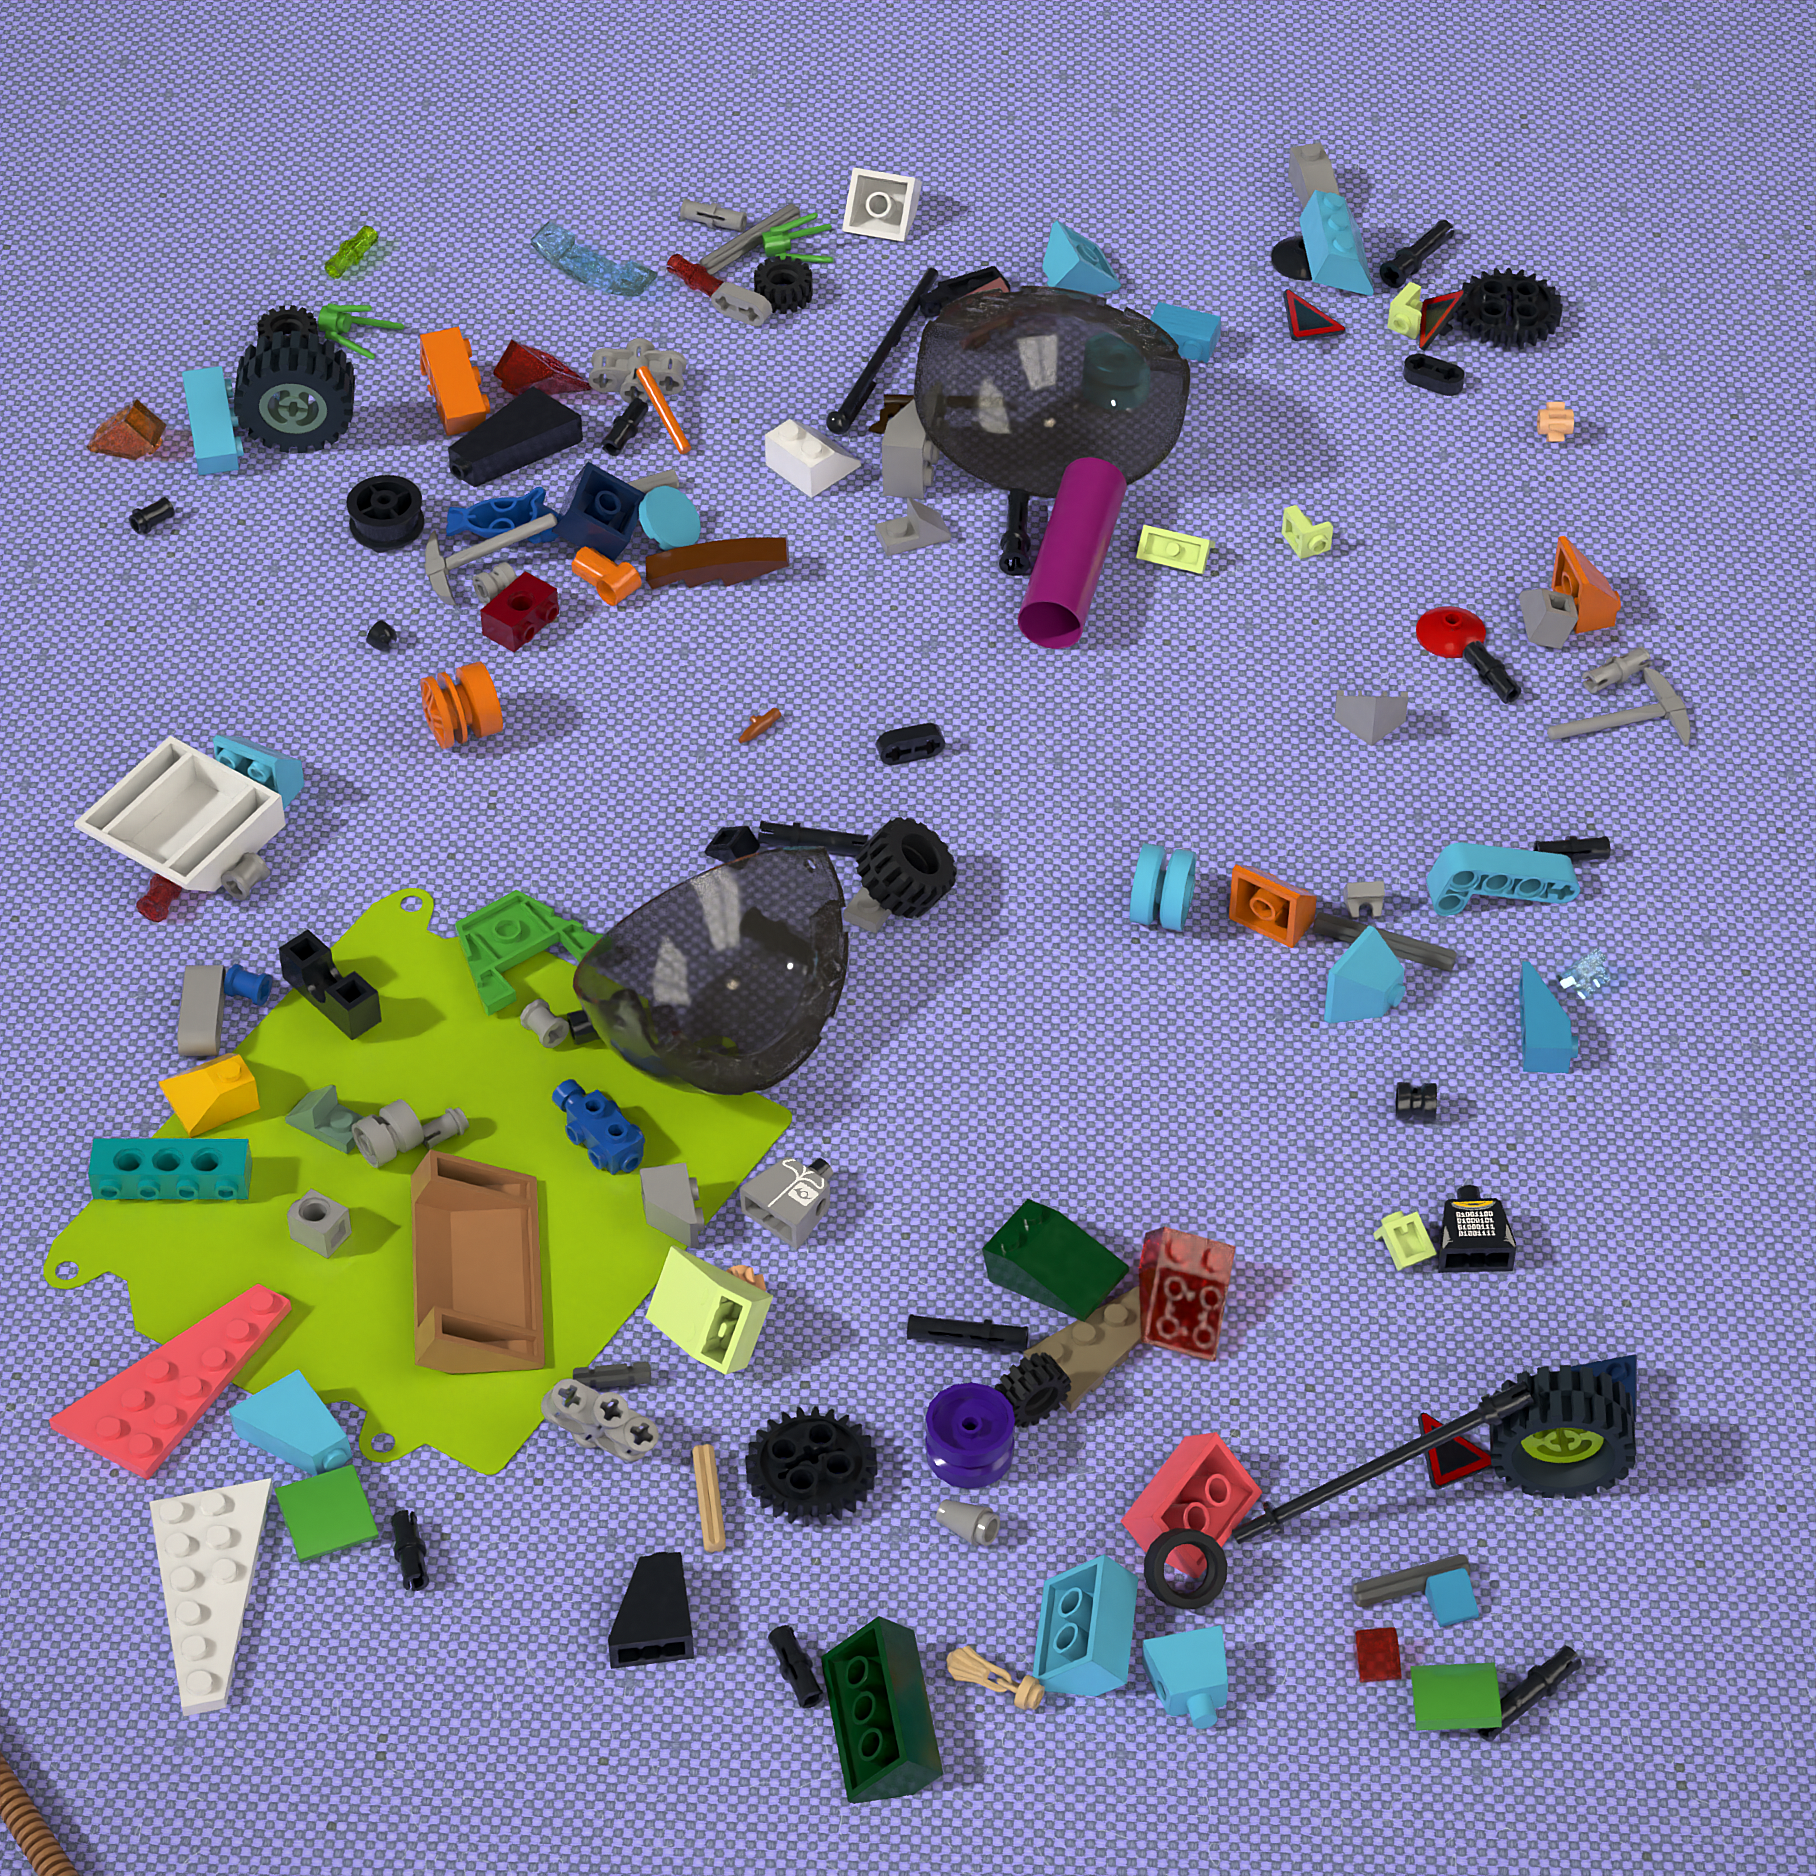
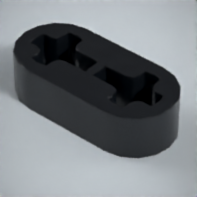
M1420 353L1409 355L1404 362L1403 377L1412 385L1445 396L1457 395L1463 389L1464 370L1455 364Z
M923 723L887 731L879 736L875 745L884 764L898 765L934 757L943 751L946 743L937 724Z

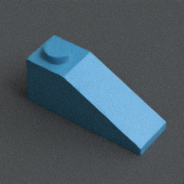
M1522 961L1519 980L1523 1072L1569 1073L1571 1058L1578 1057V1036L1572 1035L1570 1018L1533 965L1528 961Z

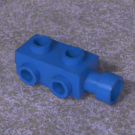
M574 1079L562 1082L554 1090L552 1101L563 1112H567L565 1131L572 1143L575 1145L583 1143L589 1149L588 1156L592 1164L599 1170L605 1167L613 1175L620 1170L627 1173L637 1168L643 1157V1144L645 1143V1138L640 1128L636 1124H630L622 1116L618 1105L611 1099L607 1100L598 1089L585 1096V1090Z

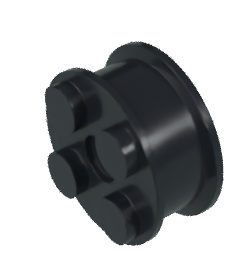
M396 475L370 477L355 485L348 494L346 504L348 513L351 516L349 520L350 533L359 544L377 553H384L388 550L409 545L420 536L424 529L425 521L421 510V492L412 481Z

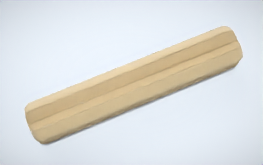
M711 1444L696 1445L692 1452L704 1549L709 1553L714 1551L721 1552L726 1547V1538L714 1447Z

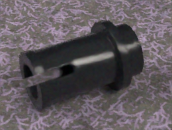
M162 497L157 502L143 509H134L132 515L129 516V523L136 533L140 534L143 532L148 534L151 531V527L167 518L173 517L175 511L171 502L166 497Z

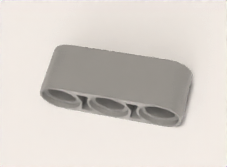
M186 965L177 1036L179 1056L219 1055L226 997L224 994V980L226 977L224 965Z

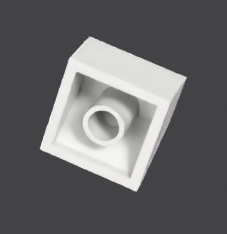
M853 167L842 231L905 242L917 213L922 182L914 177Z
M789 419L765 434L766 465L810 498L861 466L860 460L817 429Z

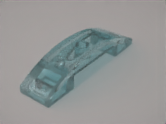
M549 221L530 241L533 248L556 268L573 279L606 293L629 297L641 296L658 277L657 272L632 260L625 266H622L575 244L574 233Z

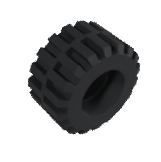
M902 817L888 821L861 847L860 853L856 858L858 863L856 867L857 874L862 877L860 882L869 891L868 895L873 900L879 902L880 907L885 910L889 909L893 915L898 917L903 915L905 918L912 919L914 916L918 918L924 915L951 890L956 882L957 868L953 865L955 860L953 855L948 852V846L939 839V835L934 830H929L927 825L922 822L918 824L914 819L906 818L904 820Z

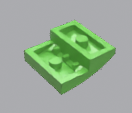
M353 1464L274 1489L299 1563L379 1537L368 1501Z
M1495 1662L1410 1666L1416 1731L1502 1727Z

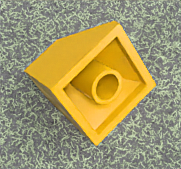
M227 1053L158 1082L160 1089L190 1138L260 1109L255 1078L240 1054Z

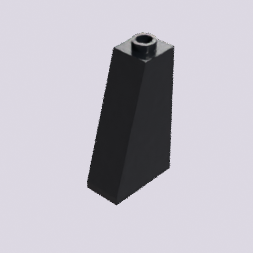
M532 386L448 447L450 473L457 479L463 480L475 488L579 444L583 441L581 415Z

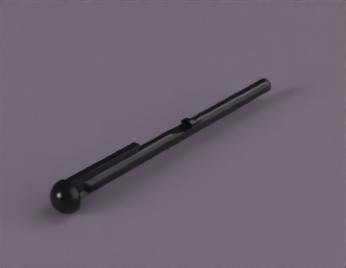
M928 268L839 410L830 412L827 415L826 426L830 432L841 435L850 429L877 385L873 381L874 377L888 357L891 348L896 347L900 342L901 334L920 306V295L928 293L937 279L938 271L935 268Z

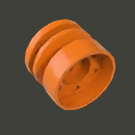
M481 661L456 668V685H454L446 672L438 673L437 681L433 676L421 678L420 688L423 712L430 730L442 749L453 747L454 738L459 744L466 743L468 739L467 725H469L477 738L489 736L503 730V717L497 692L486 666Z

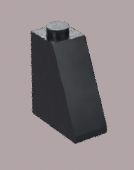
M657 1552L649 1556L639 1557L608 1637L611 1669L694 1659L693 1634L681 1552Z

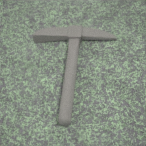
M549 513L445 559L441 556L437 534L434 530L426 545V563L424 564L427 577L434 591L445 604L456 605L446 576L450 574L449 570L557 525V518L553 513Z
M1644 667L1642 678L1657 697L1659 703L1550 726L1547 729V734L1550 740H1556L1664 716L1665 719L1670 718L1684 746L1687 747L1691 730L1686 706L1681 697L1676 695L1674 689L1662 674L1654 669Z

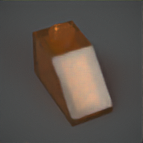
M136 399L100 424L86 448L95 453L137 460L146 453L149 455L153 454L161 446L163 440L160 437L167 425Z

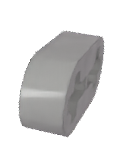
M722 283L711 296L712 304L716 310L723 315L751 326H761L772 314V306L764 296L733 283Z

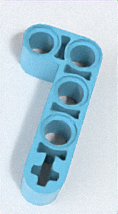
M1463 842L1453 843L1445 847L1426 879L1434 911L1440 916H1452L1461 912L1472 894L1559 904L1572 901L1580 892L1571 859L1566 855Z

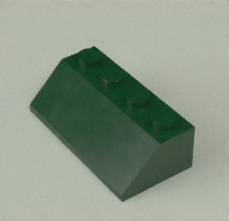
M878 1616L820 1657L847 1800L853 1804L914 1795L943 1775L914 1630Z

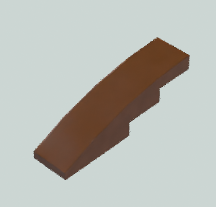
M750 537L717 540L678 547L646 556V581L652 590L683 579L689 588L719 578L722 579L727 587L790 566L788 540L786 537Z

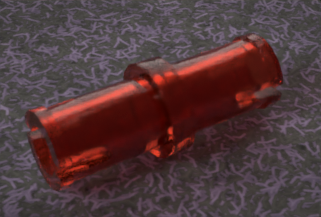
M678 253L672 255L667 262L669 267L666 268L669 273L684 280L685 285L690 289H698L708 295L709 298L720 287L719 285L724 283V281L709 274L703 265L693 264Z

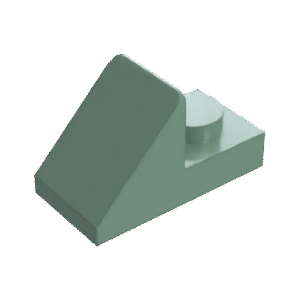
M329 1085L307 1093L285 1117V1121L287 1124L348 1154L356 1145L352 1134V1125L365 1117L338 1104L336 1086Z

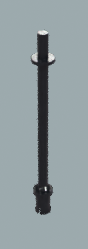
M1524 1380L1519 1381L1520 1383L1492 1397L1488 1393L1481 1397L1482 1401L1479 1402L1477 1409L1277 1508L1269 1501L1262 1503L1265 1514L1232 1530L1236 1542L1241 1544L1271 1528L1280 1536L1285 1533L1284 1522L1484 1423L1494 1424L1495 1426L1504 1423L1503 1418L1529 1405L1536 1404L1533 1395L1529 1393L1531 1391Z

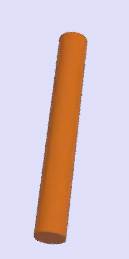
M648 366L638 368L636 374L680 454L688 453L692 447Z

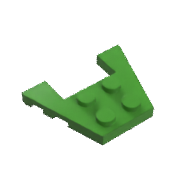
M518 890L505 895L455 923L458 940L483 1008L488 1016L517 1001L516 991L500 974L546 948L561 942L581 965L609 950V942L604 935L600 933L593 935L584 930L583 924L573 919L570 921L562 919L554 914V909Z

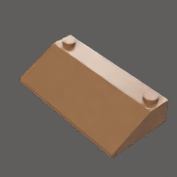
M430 1149L411 1175L415 1365L452 1374L542 1369L545 1365L536 1177Z

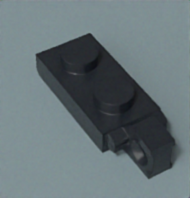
M996 266L987 267L938 282L937 288L929 293L920 295V311L926 318L938 316L950 303L999 277L1002 278L1009 291L1011 285Z

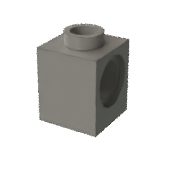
M310 1189L301 1200H296L287 1213L291 1239L327 1259L352 1233L348 1208L313 1189Z

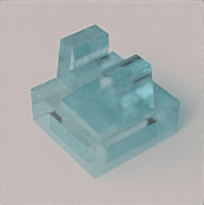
M1598 947L1578 959L1556 976L1564 989L1570 986L1585 999L1595 992V989L1590 984V979L1594 981L1597 987L1604 985L1610 980L1602 964L1607 958Z

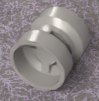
M503 562L494 566L493 572H482L473 576L474 590L485 606L517 579L513 568L508 563Z

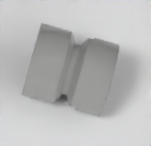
M398 1099L381 1108L379 1117L370 1114L352 1125V1134L361 1154L374 1168H378L396 1158L397 1150L405 1153L424 1142V1133L417 1116L402 1099Z

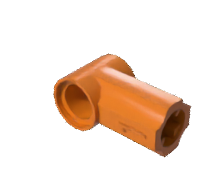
M586 546L581 548L571 563L572 572L595 586L599 596L610 606L617 605L642 585L638 571L630 563L621 562L617 565L593 548L589 549Z

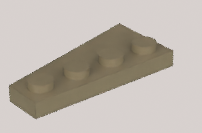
M1150 1278L1094 1310L1085 1322L1077 1320L1026 1349L1023 1358L1026 1357L1030 1360L1031 1354L1038 1353L1040 1356L1042 1352L1053 1357L1071 1380V1383H1069L1071 1391L1066 1392L1068 1395L1067 1399L1060 1401L1071 1414L1080 1405V1400L1089 1391L1093 1393L1103 1383V1378L1115 1366L1119 1368L1129 1358L1131 1350L1138 1344H1143L1175 1313V1303Z

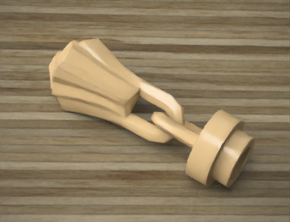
M970 1646L958 1647L947 1656V1669L955 1681L980 1684L996 1692H1005L1007 1690L1016 1693L1014 1705L1023 1710L1028 1708L1035 1710L1043 1698L1045 1687L1039 1684V1679L1026 1675L1021 1683L1015 1682L1005 1669L988 1662ZM990 1672L1003 1677L997 1678V1683L988 1680Z

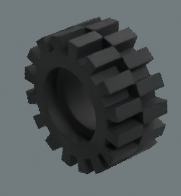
M776 256L774 262L768 258L764 260L765 265L760 263L757 266V270L754 271V292L764 296L770 302L772 313H776L777 309L781 310V314H787L786 310L788 309L795 313L797 312V307L804 309L806 303L810 304L813 296L812 270L809 269V265L806 262L802 264V260L798 258L793 262L791 256H786L785 260H781L780 256Z
M285 305L279 306L280 311L277 312L272 308L269 310V315L264 313L261 316V320H258L257 323L258 339L266 336L269 341H272L273 333L280 331L283 332V335L291 334V331H301L300 338L306 339L309 338L310 333L318 335L316 318H314L311 312L307 313V310L303 307L297 311L295 305H291L288 310H285Z
M1042 1352L1040 1356L1038 1353L1031 1354L1030 1360L1026 1357L1022 1358L1020 1365L1017 1367L1013 1364L1009 1368L1011 1372L1008 1375L1003 1374L1000 1378L1002 1383L996 1384L994 1388L1002 1393L1012 1405L1015 1426L1019 1427L1021 1425L1022 1428H1027L1030 1422L1033 1426L1039 1424L1041 1417L1046 1420L1051 1416L1049 1412L1052 1409L1057 1411L1061 1407L1059 1402L1065 1401L1068 1397L1066 1392L1071 1391V1385L1069 1384L1071 1380L1051 1355Z

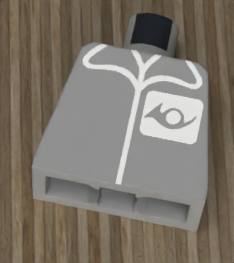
M785 1157L740 1188L741 1212L795 1249H798L829 1209L830 1185L827 1180L833 1176V1169L822 1158H817L808 1167H805L792 1157Z

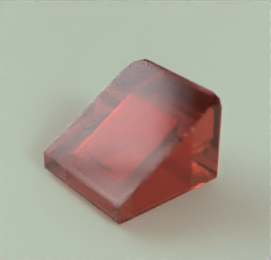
M1396 1628L1357 1630L1354 1634L1353 1651L1359 1682L1401 1679L1402 1673Z

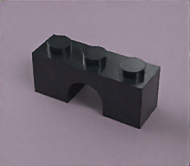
M307 929L278 948L283 978L352 1041L382 1021L378 991L355 971L343 978L335 967L331 949L310 930Z

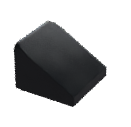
M749 826L721 827L704 852L707 856L734 867L745 868L758 851L760 844H758V840Z

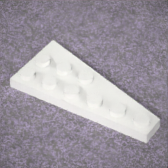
M271 1478L149 1502L183 1716L226 1708L235 1667L236 1649L243 1630L242 1621L245 1608L248 1606L259 1555L260 1537L266 1523V1509L273 1490Z

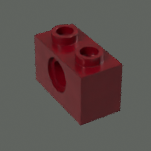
M526 571L523 572L480 610L482 635L515 653L525 643L530 642L535 634L544 626L553 622L559 614L557 588Z

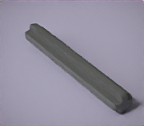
M789 203L701 258L699 261L700 270L707 276H711L763 243L762 232L770 231V227L781 226L800 218L801 211L799 207Z
M1319 912L1314 921L1313 931L1317 934L1353 944L1369 925ZM1376 928L1396 957L1448 972L1454 968L1457 958L1455 950Z

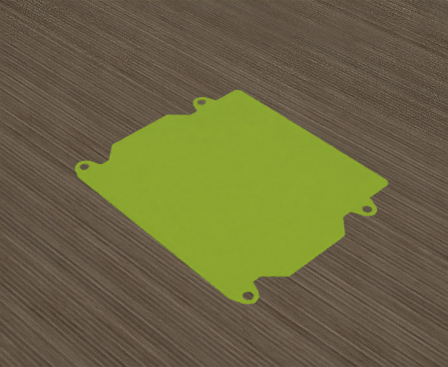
M406 888L373 903L330 948L335 967L343 978L355 971L378 991L382 1018L380 1023L352 1041L293 987L232 1052L240 1054L255 1078L260 1109L192 1138L249 1139L252 1171L248 1199H92L53 1240L43 1266V1276L52 1287L66 1290L80 1287L106 1272H110L127 1281L135 1331L161 1345L166 1344L256 1284H260L289 1299L292 1309L230 1383L254 1395L299 1369L324 1404L348 1401L367 1412L359 1435V1449L368 1460L379 1463L391 1462L427 1444L481 1474L494 1475L506 1466L545 1419L541 1411V1402L545 1394L552 1390L557 1382L563 1379H573V1369L588 1367L657 1285L671 1246L674 1245L684 1251L688 1247L647 1224L641 1195L640 1169L686 1163L689 1178L696 1177L699 1200L693 1201L694 1207H702L704 1224L706 1226L788 1128L793 1119L792 1113L786 1107L734 1082L740 1057L739 1049L731 1040L722 1037H711L701 1040L679 1053L658 1045L646 1000L638 996L636 997L648 1024L645 1032L639 1037L631 1040H622L616 1035L576 1045L573 1042L569 1029L566 1038L559 1045L553 1048L544 1047L539 1041V1036L533 1030H527L521 1025L520 1016L527 1005L537 999H543L549 1004L550 1011L557 1018L562 1017L567 1021V1013L604 1004L605 1000L612 993L624 990L545 950L500 974L516 991L517 1001L488 1016L483 1008L458 937L444 939L428 931L427 927L434 910L433 898L423 889ZM415 896L420 898L423 903L419 910L408 912L402 909L401 902L406 897ZM713 1046H720L727 1050L728 1056L724 1061L714 1063L706 1058V1051ZM574 1079L585 1090V1096L598 1089L607 1100L611 1099L618 1105L622 1116L630 1124H636L644 1135L645 1143L643 1144V1157L637 1168L627 1173L620 1170L612 1175L605 1167L599 1170L592 1164L588 1156L589 1149L583 1143L578 1145L572 1143L565 1131L567 1112H563L552 1101L554 1090L562 1082ZM329 1085H335L338 1104L363 1117H367L370 1114L379 1117L381 1108L398 1099H402L411 1107L421 1126L446 1114L445 1110L449 1107L453 1110L459 1107L467 1118L469 1128L464 1130L463 1135L458 1136L455 1134L433 1146L431 1150L536 1177L545 1365L542 1369L452 1374L415 1365L411 1175L429 1150L423 1143L405 1153L397 1150L396 1158L378 1168H374L363 1157L357 1144L346 1154L286 1123L285 1117L307 1093ZM174 1113L151 1138L190 1137ZM310 1189L319 1192L349 1210L352 1233L328 1259L290 1237L287 1213L291 1205L296 1200H301ZM64 1262H73L78 1266L79 1270L75 1277L63 1280L55 1274L57 1266ZM386 1433L394 1437L395 1445L390 1451L377 1452L371 1446L372 1439L378 1434Z

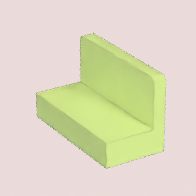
M1143 525L1136 558L1204 574L1210 548H1215L1216 542Z

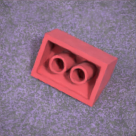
M1217 1432L1185 1436L1121 1519V1523L1145 1552L1148 1551L1150 1544L1162 1533L1174 1528L1201 1531L1213 1537L1222 1547L1232 1534V1530L1239 1525L1263 1492ZM1182 1544L1175 1547L1168 1554L1165 1563L1192 1578H1199L1207 1568L1204 1553L1192 1544Z

